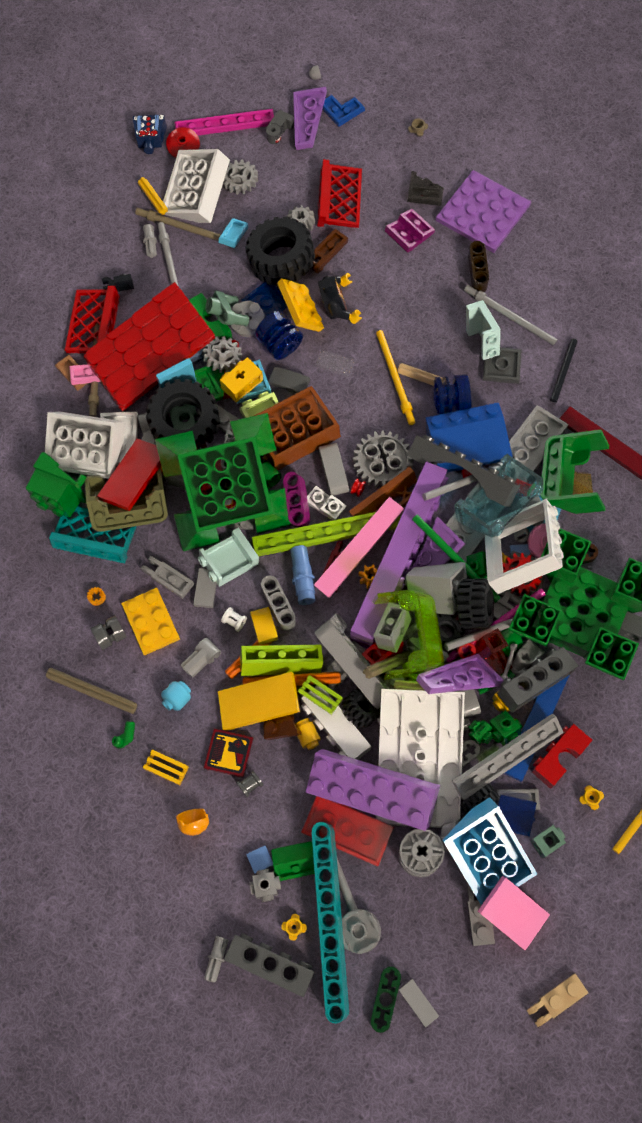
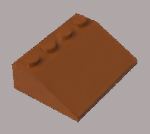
M312 386L256 414L268 413L276 451L267 453V457L272 466L277 470L318 450V447L327 445L341 437L339 424Z

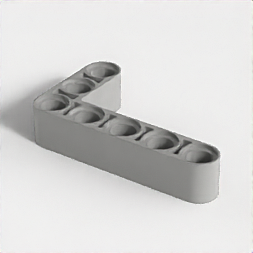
M336 613L315 631V635L371 704L379 709L381 707V689L390 688L379 675L368 679L363 674V669H366L370 664L343 631L347 628V624Z

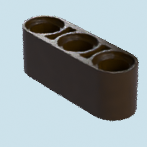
M473 241L470 244L468 254L471 286L477 291L485 292L489 282L486 247L481 241Z

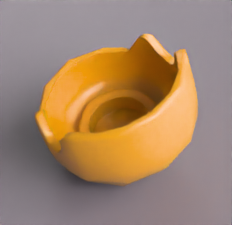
M191 809L181 812L176 816L179 830L186 835H199L209 825L208 814H206L204 809Z

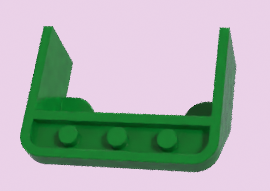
M602 430L554 435L546 440L540 492L543 500L547 499L552 506L573 514L605 511V506L597 492L573 495L575 466L587 463L590 459L591 451L609 449V444Z

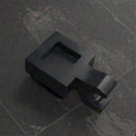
M131 274L113 277L114 280L109 277L102 278L103 284H109L103 286V289H107L108 286H115L118 292L134 289Z

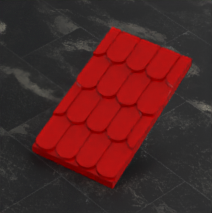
M174 282L153 297L149 303L136 311L132 317L90 348L84 354V359L123 412L158 384L156 374L191 358L214 340L215 334L176 282Z

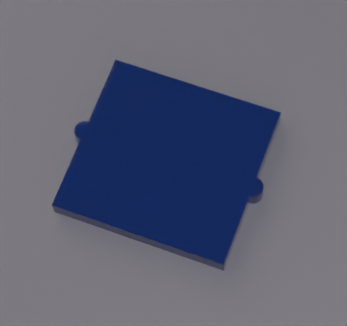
M500 794L498 806L512 831L516 834L530 837L532 824L535 821L534 814L537 802Z

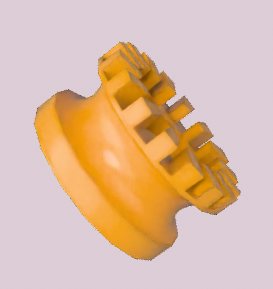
M94 587L88 590L87 599L92 605L99 606L104 603L106 595L101 588ZM100 593L101 598L93 600L92 595Z

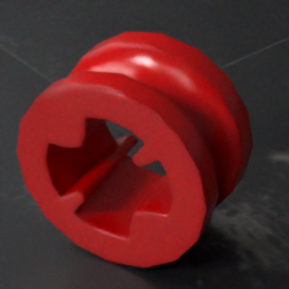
M357 478L350 494L353 495L355 493L357 497H360L366 482H360V479Z
M470 642L457 647V653L464 659L476 655V648ZM470 646L471 653L469 655L466 653V656H464L462 648Z

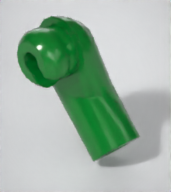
M125 722L124 733L117 737L114 736L112 745L121 749L131 743L134 738L135 723Z

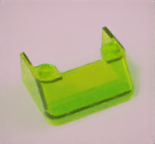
M412 590L377 593L373 600V605L399 602L402 609L415 611L420 650L412 652L408 657V668L389 670L384 675V679L418 676V674L444 666L443 650L433 597L429 594Z

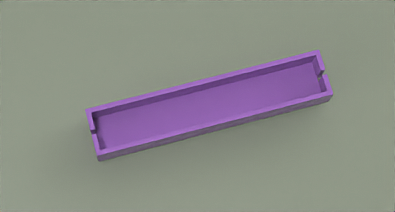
M425 462L351 628V642L355 641L367 649L376 642L373 635L389 602L397 603V594H401L404 588L405 577L411 571L412 562L416 560L419 553V546L423 544L426 537L425 532L412 519L418 514L431 526L434 511L437 512L441 496H444L442 494L424 501L422 494L447 485L449 480L446 477L447 469Z

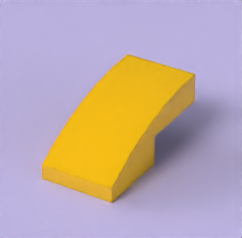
M269 607L251 611L259 645L278 640Z

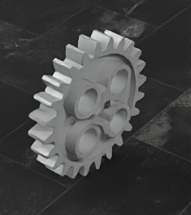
M382 430L381 435H378L375 431L374 437L367 434V440L362 438L361 444L356 445L357 450H354L355 457H353V463H355L354 470H357V476L362 475L361 481L368 480V486L375 483V488H377L379 484L384 486L409 466L412 469L414 459L407 456L410 444H404L405 438L398 440L399 434L392 437L391 431L388 435H385L384 430ZM378 446H381L383 459L386 460V468L388 474L385 473L383 459L380 458L381 453L379 451ZM389 447H390V448H393L394 450H392V451H387L386 448H389ZM374 452L375 455L370 456L367 453ZM397 464L399 467L394 468L390 465ZM378 468V469H380L381 471H380V472H374L373 469Z

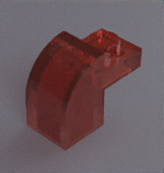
M497 628L477 640L475 648L476 654H479L499 676L502 675L508 661L502 650L508 646V643Z

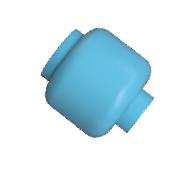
M172 681L161 693L163 706L168 710H181L191 699L190 688L182 681Z

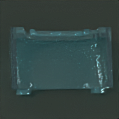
M508 454L500 460L503 465L498 470V475L505 477V475L510 476L516 480L515 484L520 486L510 507L503 506L489 499L484 489L473 499L468 497L466 502L460 499L454 505L456 519L460 524L490 537L499 536L503 532L504 527L535 496L538 497L543 491V478Z

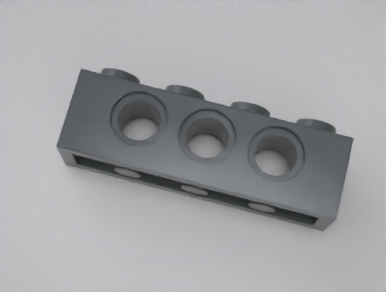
M564 647L557 651L556 649L551 650L545 655L547 658L543 660L537 659L530 665L531 668L528 670L523 668L516 674V678L512 680L508 678L500 684L501 689L497 694L512 713L571 675L579 666Z
M241 933L240 937L234 936L224 958L225 961L299 996H305L314 975L311 965L301 960L299 964L291 961L292 956L281 951L277 955L271 952L273 947L262 942L258 946L252 943L253 938ZM250 948L255 949L257 953L253 961H248L245 958V953ZM270 957L276 960V967L271 971L265 968V961ZM290 966L296 970V976L292 980H288L284 976L285 969Z

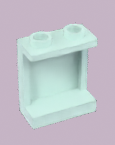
M484 301L466 305V332L468 336L480 334L482 338V359L486 360L500 355V327Z
M238 527L232 531L231 537L205 551L203 548L199 549L198 561L202 567L208 569L210 580L213 583L216 582L220 587L257 566L259 556Z

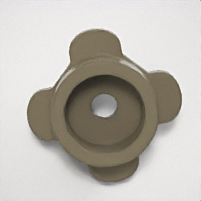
M417 118L412 121V126H409L408 131L417 134V136H422L424 130L428 129V125L424 120Z

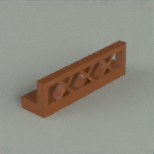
M409 466L349 511L351 517L377 512L389 497L394 499L396 496H403L402 501L398 504L405 507L412 492H407L411 485H416L418 480L411 467Z

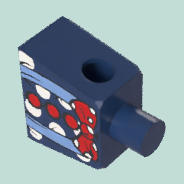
M133 116L138 148H144V153L152 154L154 148L162 147L167 128L165 116Z

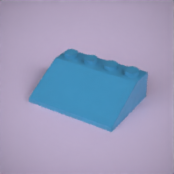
M490 797L472 808L442 840L480 905L483 904L502 876L506 877L516 887H519L537 875L499 806Z

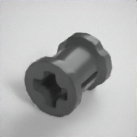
M253 770L250 772L251 775L244 780L236 782L246 797H249V793L257 787L263 786V783Z

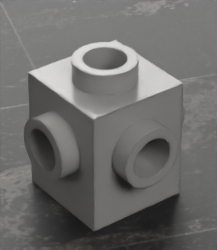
M269 869L257 871V875L252 876L253 881L249 882L251 894H255L257 899H261V902L274 900V896H278L281 884L279 876L275 877L274 872H269ZM262 881H268L269 885L266 889L261 888Z

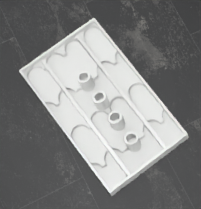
M381 689L378 766L440 785L430 827L442 828L444 824L460 819L461 798L452 780L462 774L465 692L428 694L423 690ZM376 815V819L387 824L408 826Z

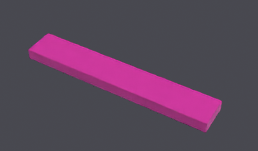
M273 109L176 121L175 129L186 127L192 129L197 135L266 127L273 119L274 113Z

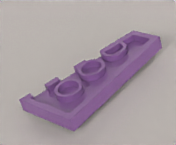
M326 87L293 92L296 150L313 148L327 93Z
M479 654L418 674L416 679L428 694L499 687L504 681Z

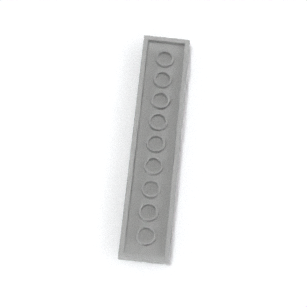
M537 405L509 441L513 459L517 458L519 465L509 468L507 472L502 474L498 473V475L502 477L507 475L516 481L519 476L529 479L544 459L546 440L554 435H562L567 429L568 424ZM479 482L446 524L466 543L457 552L465 562H467L466 556L472 555L485 538L484 526L497 521L507 509V506L489 499Z

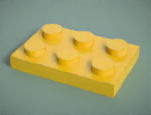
M281 278L277 284L295 325L317 332L324 329L321 322L322 319L315 308V303L309 295V289L304 284Z
M154 588L121 603L144 656L180 640L158 588Z

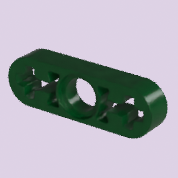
M395 967L385 968L379 982L371 1016V1026L379 1033L387 1031L391 1024L401 981V974ZM390 970H393L394 975L397 976V980H393L391 987H395V992L389 989H381L382 984L387 986L388 979L385 978V974H389ZM384 992L392 996V1003L389 1006H383L379 1001L380 995ZM377 1006L384 1010H390L389 1015L384 1014V1020L387 1021L386 1026L382 1025L381 1029H378L377 1024L374 1023L375 1018H379L381 1011L376 1012Z

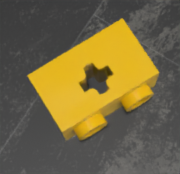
M247 357L245 360L239 361L234 369L226 372L221 377V389L237 403L263 381V373Z

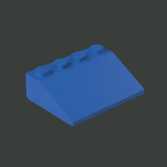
M499 403L426 417V432L428 436L435 439L434 443L438 445L440 442L450 446V451L455 453L457 450L466 454L465 458L470 461L473 458L482 462V465L513 459L504 416ZM452 463L436 464L447 469V473L464 469Z

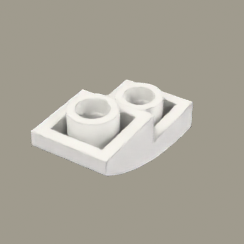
M317 486L307 496L308 505L332 520H336L346 508L344 503L333 495L329 496Z

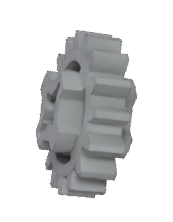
M241 159L240 163L237 160H234V164L229 162V167L223 181L225 189H229L230 193L236 191V195L239 192L245 194L246 190L251 192V187L255 188L256 182H258V171L255 170V165L250 166V161L244 163L243 159Z
M223 336L219 340L218 337H215V341L212 340L203 349V362H207V367L213 366V371L219 369L220 373L223 370L229 372L230 368L234 369L236 364L242 360L241 347H237V342L232 343L231 338L225 340V336Z

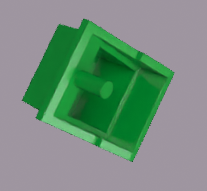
M42 452L33 466L35 471L25 489L30 494V498L37 503L36 506L44 511L47 509L51 510L59 517L64 515L70 518L80 502L87 504L86 496L81 490L87 477L80 474L76 481L58 467L59 464L45 452Z

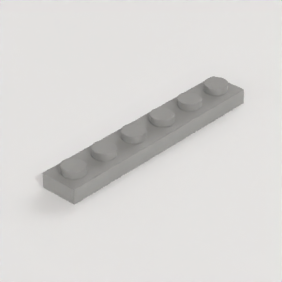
M553 714L549 715L452 780L460 798L465 800L563 734L564 732L557 717Z

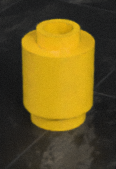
M309 718L297 722L296 726L301 730L302 734L297 735L302 748L312 750L319 746L318 742L321 738L313 722H310Z

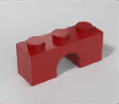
M575 724L570 728L565 726L563 729L564 733L560 735L561 739L557 743L552 741L546 748L548 754L544 758L540 756L533 764L535 769L532 773L550 789L567 771L559 763V753L568 752L577 759L593 741Z

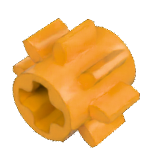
M374 564L372 567L364 565V572L359 571V576L363 577L360 579V584L365 583L367 589L371 586L377 572Z

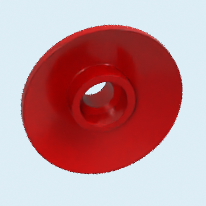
M180 127L174 129L168 135L166 146L168 152L174 158H177L179 150H199L200 141L198 135L192 129Z

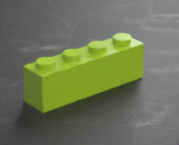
M321 645L241 646V676L281 675L288 672H293L294 674L321 673L323 665Z

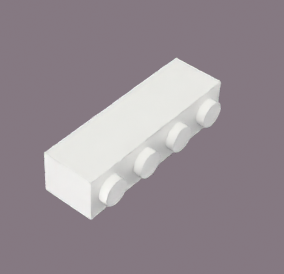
M318 686L315 687V689L332 699L326 691ZM312 691L308 692L312 697L331 709L332 705ZM303 696L301 698L303 703L301 708L303 711L315 718L314 724L320 731L323 729L327 733L326 739L333 747L336 745L339 748V754L358 760L371 750V745L353 723L347 720L348 717L344 716V712L339 706L331 715Z

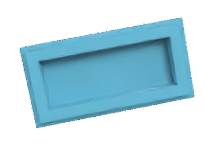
M232 218L220 235L219 243L235 248L246 232L248 223Z

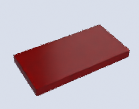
M136 439L97 495L98 499L130 511L161 466L156 445Z
M316 796L301 833L312 837V828L316 823H328L334 828L337 849L375 866H379L394 826L346 805ZM325 826L319 830L321 838L327 835L328 831Z

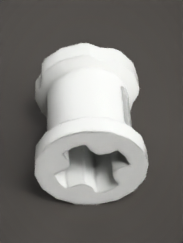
M229 607L224 613L221 622L231 625L235 628V631L239 632L246 623L247 617L239 615L233 611V608Z

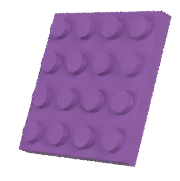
M473 170L436 216V221L471 241L483 242L486 249L494 253L529 208L531 201Z

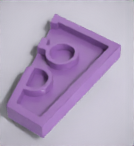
M437 516L432 529L457 553L466 543ZM427 536L423 549L420 550L412 569L414 567L447 564L451 558Z

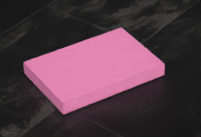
M504 876L500 878L477 911L524 950L527 949L550 916L549 913Z

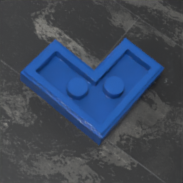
M330 95L325 99L322 110L340 127L364 112L365 107L356 97L341 105L333 95Z

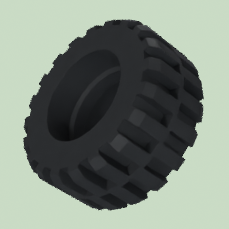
M274 217L273 220L267 219L263 224L257 225L256 230L253 229L249 234L250 237L247 238L245 249L251 270L255 277L264 283L267 282L269 285L276 284L278 286L277 282L281 278L289 281L296 280L297 282L301 279V276H305L309 272L308 269H311L314 264L315 250L310 231L306 228V225L294 218ZM292 247V249L284 255H268L271 251H273L276 248Z
M176 379L175 383L170 384V382L164 384V388L159 387L156 389V395H151L149 399L151 404H147L146 420L154 440L193 431L197 449L200 447L201 449L206 448V443H211L214 440V434L218 433V425L220 424L216 399L211 395L210 390L207 387L202 388V384L197 381L193 384L190 379H185V382ZM188 404L200 410L201 417L199 421L189 429H173L166 423L168 413L176 406Z

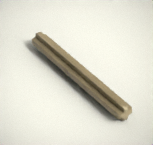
M49 668L46 673V677L52 681L131 714H134L138 705L133 701L56 669Z

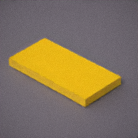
M293 672L218 691L222 728L224 731L300 712Z

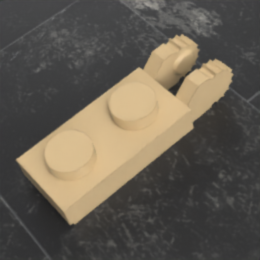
M573 974L539 998L540 1001L531 1006L527 1012L529 1015L534 1014L544 1005L548 1013L538 1018L535 1022L537 1027H539L587 995L588 991L577 975Z

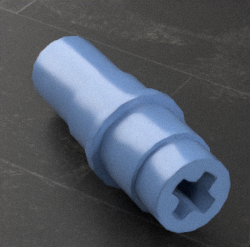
M299 545L290 550L293 565L292 583L295 585L298 603L300 605H310L316 601L315 576L312 575L307 547Z

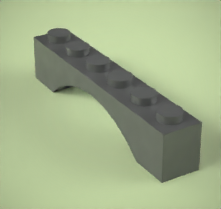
M424 434L423 437L416 435L407 454L408 457L422 464L429 462L431 464L452 463L459 465L469 471L479 481L489 499L503 506H511L520 488L519 485L515 484L516 480L507 475L502 477L498 475V470L491 467L486 469L482 467V462L473 458L470 461L465 458L466 454L457 450L454 453L449 450L450 446L441 442L438 445L434 443L435 439Z

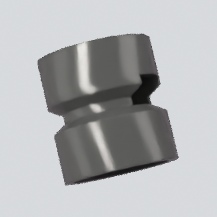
M115 615L105 620L104 625L99 623L90 628L102 650L112 646L113 641L119 642L127 638ZM112 629L114 633L109 636L107 630Z

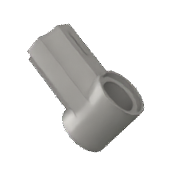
M204 638L196 646L195 651L180 666L193 678L207 664L213 663L215 661L214 658L217 659L221 651L208 638Z

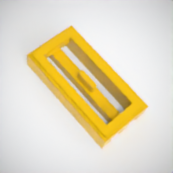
M151 750L150 756L143 766V769L179 786L189 766L154 750ZM156 756L162 760H165L173 765L182 768L183 770L182 772H180L170 766H167L159 761L154 760V757ZM152 763L156 766H159L169 772L178 775L179 778L176 779L174 777H171L161 771H158L150 767V765Z

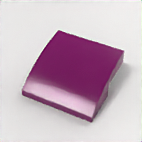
M411 208L400 214L398 220L387 225L385 232L408 253L435 232V229Z

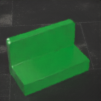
M312 841L271 850L276 877L279 876L280 881L315 874Z

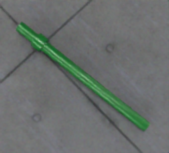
M418 514L412 519L455 563L465 562ZM465 562L466 574L471 579H481ZM493 590L494 602L496 603L501 597Z

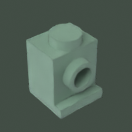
M554 825L530 841L542 859L566 843L564 833L559 827L555 828ZM550 838L552 845H547L545 839Z

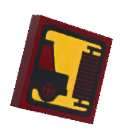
M214 729L204 769L244 778L254 738Z

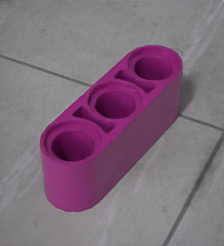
M288 472L283 478V485L286 493L289 522L297 527L308 526L310 523V512L305 480L295 472ZM297 478L296 484L292 486V480ZM299 496V502L294 504V499ZM302 514V520L297 523V517Z

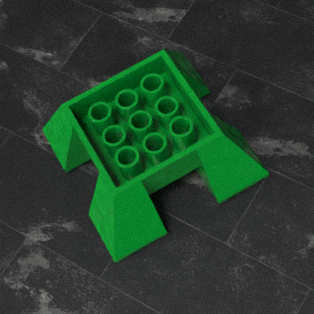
M268 413L231 421L230 424L235 441L199 450L196 447L193 431L155 439L164 477L183 476L191 510L174 514L183 551L220 543L217 527L254 519L257 533L293 525L288 519L285 488L268 491L260 456L276 451ZM223 459L226 461L227 466L224 470H218L215 467L217 460ZM243 474L250 476V482L246 485L239 482V478ZM229 479L231 481L230 488L222 489L220 487L221 480ZM205 483L212 486V491L209 494H204L201 491V486ZM226 499H235L236 505L233 508H227L225 506Z
M560 528L558 534L562 540L560 549L564 556L562 558L563 567L546 574L550 581V586L543 602L524 594L509 627V631L543 646H547L548 642L561 648L564 647L566 650L584 657L586 665L624 681L639 643L618 635L627 611L630 613L642 611V563L629 558L617 582L581 567L592 541ZM548 542L541 557L549 554ZM585 593H590L593 598L588 597ZM559 602H565L567 607L562 606ZM578 610H583L586 615L580 614ZM597 617L602 618L604 623L599 622ZM571 626L576 627L579 632H574Z

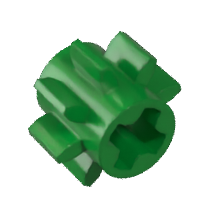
M474 720L469 725L470 733L468 735L478 745L481 743L487 745L493 739L491 733L493 728L485 720L480 722Z

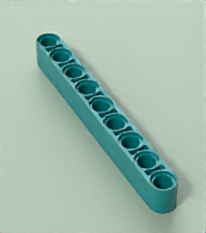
M318 822L312 828V844L326 1018L331 1023L336 1024L344 1021L349 1015L336 840L333 826L325 822ZM325 826L328 832L324 838H321L319 830ZM324 848L329 850V857L326 860L321 857V851ZM325 870H329L331 873V878L328 882L324 881L322 877ZM327 892H330L333 896L330 904H327L324 900ZM329 914L333 915L335 919L332 926L326 923V917ZM331 936L336 940L334 949L328 946V939ZM332 959L338 963L336 972L332 971L329 966ZM334 982L340 987L338 995H335L331 990ZM334 1006L340 1007L342 1011L340 1018L335 1017L333 1014Z

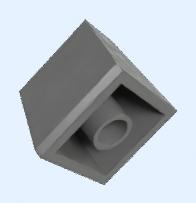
M465 562L414 567L405 577V584L408 589L407 601L410 604V611L455 615L457 612L458 587L462 579H467Z

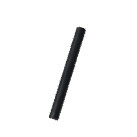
M574 338L570 340L550 398L551 402L557 403L578 342Z

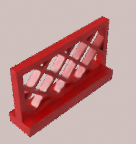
M323 159L320 170L317 227H324V224L359 228L361 168L330 164V160ZM332 171H338L341 175L336 178ZM350 173L358 174V178L352 180L348 175ZM345 178L349 184L344 186L340 182L341 179ZM335 183L340 188L337 192L331 188ZM351 186L357 190L354 194L348 191V188ZM342 192L348 196L345 200L339 196ZM336 198L339 204L334 206L330 200ZM350 200L356 204L352 209L347 204ZM343 206L348 212L342 214L338 209ZM335 212L339 218L330 219L329 215ZM351 214L355 218V222L348 221L346 217Z
M108 286L107 289L76 290L65 346L66 353H86L92 348L88 347L87 344L94 339L97 343L100 342L108 333L114 330L120 299L115 286ZM105 295V299L100 303L95 300L99 296ZM81 296L90 297L85 302H80ZM94 301L96 306L89 311L86 306ZM84 309L87 313L78 318L77 314ZM101 309L102 314L95 318L93 314ZM91 316L93 321L86 326L83 322ZM81 324L84 328L76 334L74 329ZM98 324L100 326L99 330L93 334L90 329ZM88 331L91 336L82 341L80 337ZM77 339L81 342L77 347H71L72 343Z

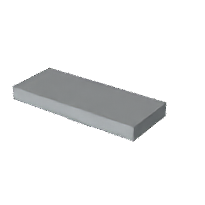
M413 979L399 989L425 1028L439 1017Z

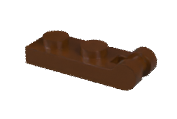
M334 229L314 249L315 259L318 258L319 261L313 262V271L319 274L324 266L348 243V237Z

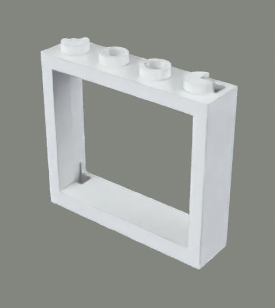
M547 499L484 526L487 580L497 594L563 567L562 558L564 556L560 549L562 540L558 534L560 526L556 518L558 511ZM545 520L549 554L503 573L501 538Z

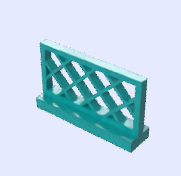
M77 507L74 512H77L78 516L70 520L64 515L60 517L55 531L51 532L49 537L52 548L125 564L127 552L137 526L131 527L124 532L122 529H118L120 534L112 538L108 534L109 531H98L93 534L90 530L92 527L91 522L86 524L84 518L89 516L88 509ZM81 520L84 526L74 530L71 524ZM67 526L72 530V532L66 535L60 533L61 529ZM85 530L90 534L86 538H79L77 535ZM106 534L108 540L104 542L96 540V537ZM124 538V547L116 546L114 541Z

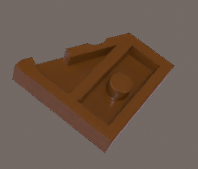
M293 714L263 721L264 739L266 740L302 734L293 721L295 719Z

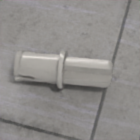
M146 224L143 226V243L146 247V255L153 258L157 255V239L154 236V226Z
M215 937L211 955H208L209 962L204 976L206 981L216 982L221 963L225 961L223 957L229 942L228 939Z

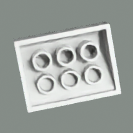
M219 149L179 150L163 200L168 208V212L165 215L198 223H211L230 159Z
M48 412L45 453L59 464L58 467L62 471L101 476L102 478L109 479L115 470L124 441L125 421L65 412Z

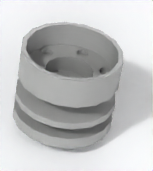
M415 829L406 834L401 841L398 852L399 863L404 871L411 876L418 878L428 877L436 872L443 862L445 853L443 842L431 830ZM418 847L419 849H426V857H424L423 855L419 857L417 855Z

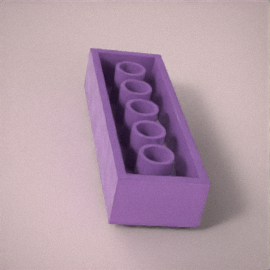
M321 749L315 753L306 793L426 831L431 825L440 785Z

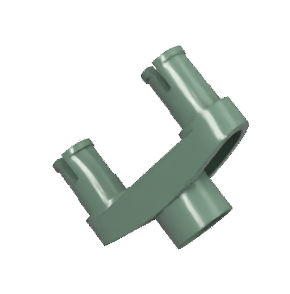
M215 291L213 297L207 299L206 312L214 314L222 324L247 326L249 323L248 315L237 314L230 307L239 302L237 296Z

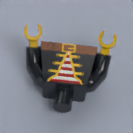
M346 273L342 277L331 275L323 277L322 280L318 281L322 302L330 319H349L353 324L360 321L362 317H359L361 314L359 310H355L351 314L347 311L341 286L346 287L352 283V281L348 280L351 275Z

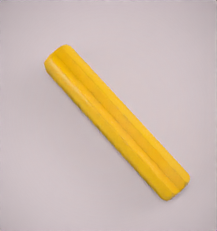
M141 177L138 180V185L158 213L165 215L168 212V208L148 180Z

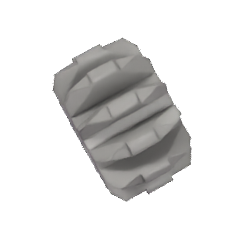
M301 205L300 208L294 206L293 210H289L287 215L289 219L294 218L306 225V228L312 231L315 225L313 211H310L309 207L303 208Z

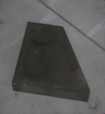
M412 171L407 202L441 206L444 187L434 184L427 178L422 179L417 176V172Z

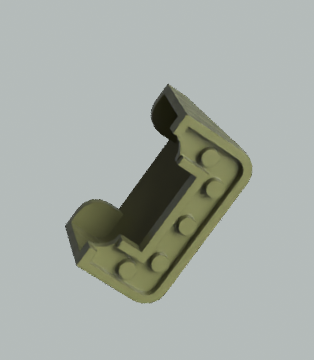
M160 467L130 511L98 499L97 495L106 484L101 476H88L85 480L87 508L92 528L96 531L103 532L159 523L168 516Z

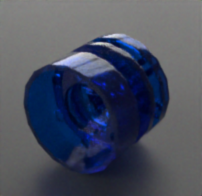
M275 311L260 322L255 331V338L264 347H267V351L276 360H282L299 347L303 339V333L296 325L291 324V320L282 311Z
M467 374L454 375L452 384H450L447 376L443 377V385L440 377L434 378L433 402L437 415L444 414V407L446 413L452 412V406L455 407L456 411L471 408V389Z

